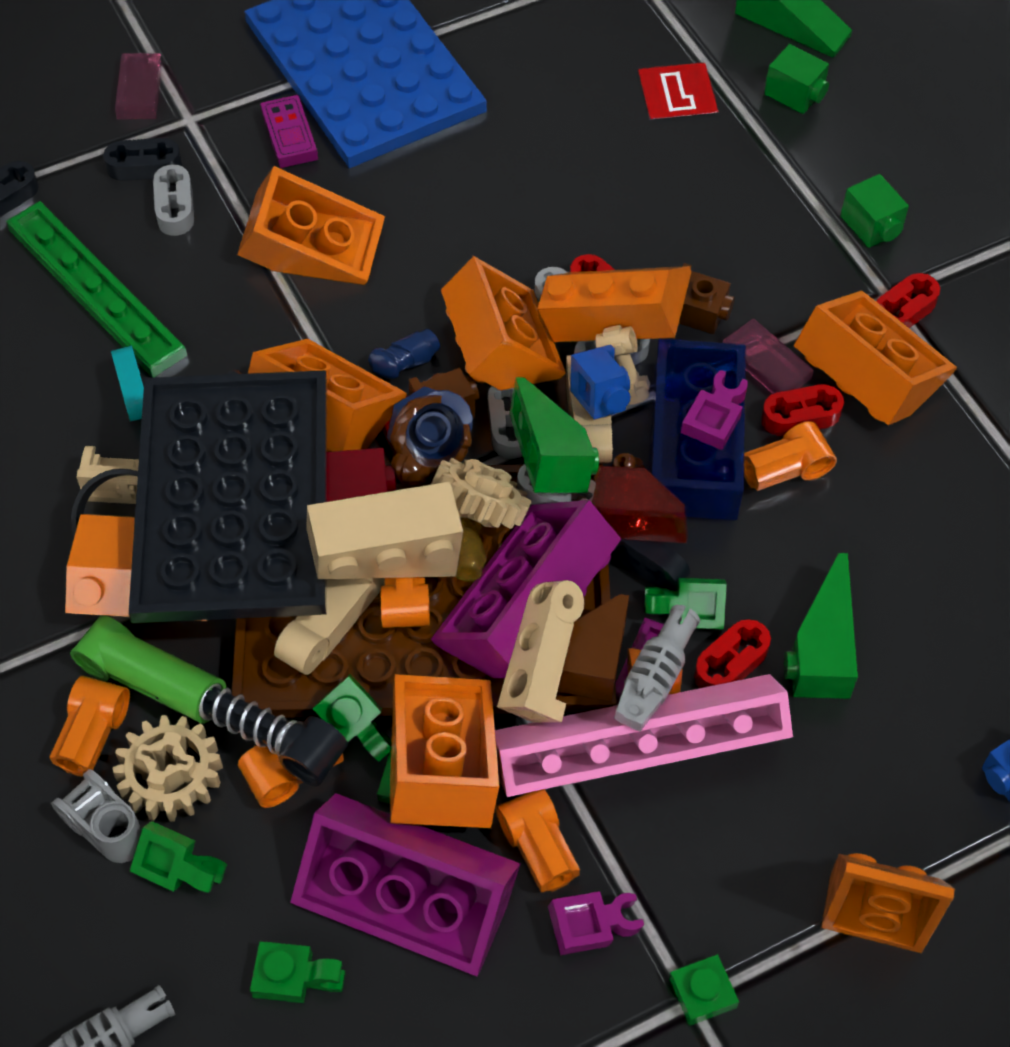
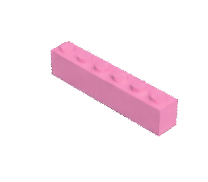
M770 674L670 694L641 731L634 730L614 719L618 705L563 716L562 723H528L495 730L498 777L507 797L793 737L788 692Z

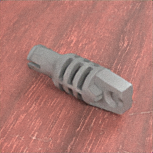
M673 605L657 637H652L645 643L624 681L625 686L614 719L634 730L641 731L660 705L663 704L685 664V653L683 650L695 627L700 622L698 614L690 609L683 623L680 624L681 616L686 606Z
M158 985L154 987V990L120 1010H117L116 1007L104 1009L62 1034L49 1047H131L135 1044L133 1038L166 1018L174 1016L175 1012L169 1000L154 1010L148 1011L151 1007L165 1000L166 994L161 986Z

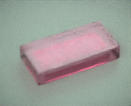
M123 53L121 55L115 105L117 119H156L162 68L160 53Z
M754 318L723 340L722 350L773 394L798 389L812 379L814 370Z

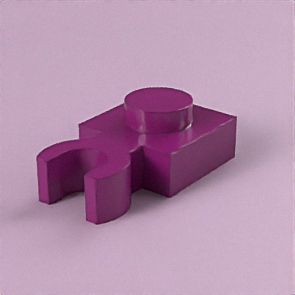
M723 370L719 371L714 377L712 394L704 390L699 392L682 422L681 433L723 450L741 417L743 407L739 404L744 401L748 381L742 379L737 388H726L724 386L726 372Z
M600 891L553 899L548 905V910L560 955L608 947L614 940L611 931L623 937L637 934L644 926L643 919L629 921L621 914L622 908L627 909L634 905L637 901L636 894H620L608 905H604Z

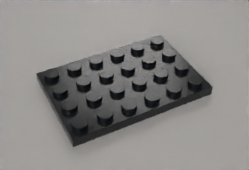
M326 370L144 378L128 612L132 623L327 615V579H318L306 529L307 505L327 502Z

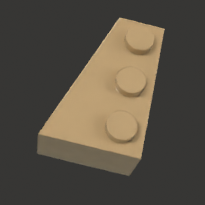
M450 482L307 505L306 529L318 579L456 576L464 531Z

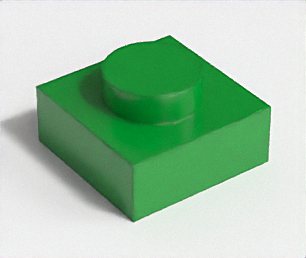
M718 954L670 972L669 980L689 1026L738 1007L739 1000Z

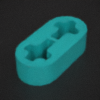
M128 346L112 350L111 354L130 422L142 419L144 387L133 348Z

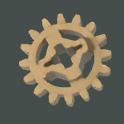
M451 458L449 462L442 460L431 483L432 485L450 482L459 517H467L480 522L485 527L494 526L499 528L500 523L509 529H512L514 524L521 526L531 504V500L526 498L528 493L517 489V483L510 481L512 477L507 472L487 466L475 459L464 460L463 464L454 458Z
M162 715L160 726L155 728L148 721L142 722L144 733L137 736L134 733L128 732L125 736L130 748H117L115 752L121 764L113 767V774L116 781L120 782L117 785V789L121 798H129L128 802L134 813H137L146 806L147 816L152 821L157 818L160 811H166L170 822L175 821L177 810L182 808L189 816L194 815L193 802L199 800L208 804L211 799L206 788L219 787L221 783L218 773L215 772L223 768L220 754H216L218 747L215 738H206V731L201 723L190 730L187 717L182 716L176 725H170L167 715ZM188 747L192 748L199 755L200 763L195 761L194 756L188 755ZM136 773L141 774L142 779L147 780V790L137 782Z

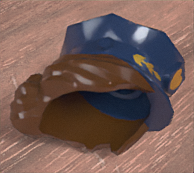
M424 386L394 404L386 438L396 452V455L391 460V465L402 484L411 487L425 485L429 478H434L442 460L447 462L451 458L459 462L464 460L472 443L473 415L470 406L461 395L449 390H435Z

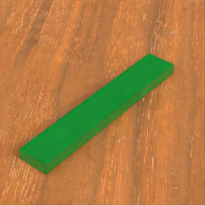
M41 201L6 221L9 231L123 348L132 346L136 362L152 378L187 356L185 346Z

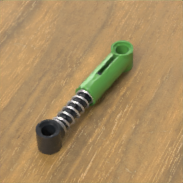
M100 615L70 652L75 663L96 679L108 681L111 678L199 723H207L213 719L215 725L218 727L227 726L230 733H240L244 740L250 741L254 739L258 747L268 746L269 751L278 756L281 765L291 775L310 786L318 787L348 746L345 737L328 722L315 716H309L305 721H286L284 715L277 717L272 715L270 708L264 710L258 708L256 701L247 703L243 695L236 697L231 695V690L226 688V683L223 679L134 637L124 625L109 616Z

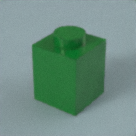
M789 44L769 65L764 94L804 114L814 102L820 103L827 93L829 82L826 81L829 63Z
M878 174L847 188L840 216L864 244L870 248L883 241H892L902 233L909 205L885 178Z

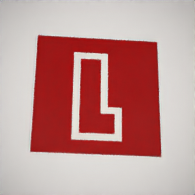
M705 62L638 69L650 119L719 113Z

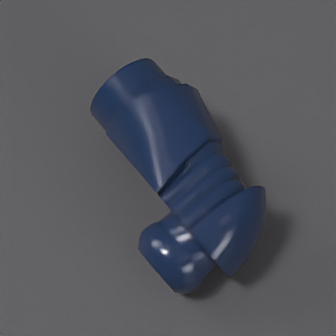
M424 329L421 332H414L391 343L392 346L387 349L380 347L374 349L369 355L368 363L379 378L396 379L399 377L400 371L430 362L434 353L440 350V343L431 330Z

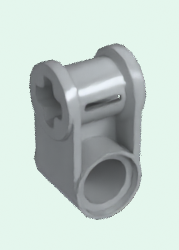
M88 769L83 774L84 780L63 799L56 798L51 802V805L60 818L74 832L87 839L108 860L115 863L131 861L134 858L142 831L136 815L131 807L117 796L96 772ZM127 827L126 831L120 836L108 837L116 828Z

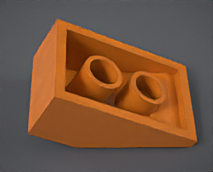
M273 166L257 190L237 255L275 272L365 285L368 282L385 216Z
M395 674L390 771L391 823L491 828L499 791L491 680Z
M839 854L830 876L821 928L922 953L954 898L955 888L942 879L927 876L925 871L917 867L900 866L895 868L879 864L874 858L865 854Z

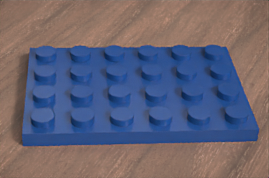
M271 0L245 10L247 24L348 168L362 164L487 112V100L410 0Z

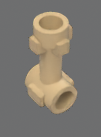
M621 325L604 328L603 333L596 335V347L599 348L610 344L614 347V360L620 366H623L629 375L630 390L628 392L631 396L629 405L643 402L650 395V382L647 375L639 376L630 353L637 352L638 349L637 338L631 326L622 328Z

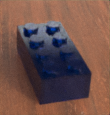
M658 339L654 373L648 514L738 520L744 492L745 399L739 404L743 407L741 417L723 450L681 433L682 422L699 392L704 390L712 394L714 377L719 371L723 370L726 372L724 386L728 389L737 388L742 379H745L746 345Z

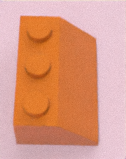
M475 256L441 289L447 307L446 314L452 321L456 333L455 340L461 348L466 362L465 369L476 382L481 384L485 382L502 391L514 388L516 377H524L530 383L536 384L560 379L566 374L556 346L537 309L539 303L533 289Z
M689 266L568 272L549 275L546 278L537 309L553 342L596 341V335L603 333L604 328L621 325L622 328L631 326L637 339L675 338L691 276V269Z
M862 290L816 305L793 345L805 355V359L810 365L823 370L836 381V385L841 391L854 396L868 408V412L872 417L885 422L887 425L911 416L957 368Z
M310 339L253 352L248 374L326 370L327 452L368 448L384 428V425L391 419L394 404L406 398V392Z
M96 514L80 515L67 563L65 613L129 617L135 517Z

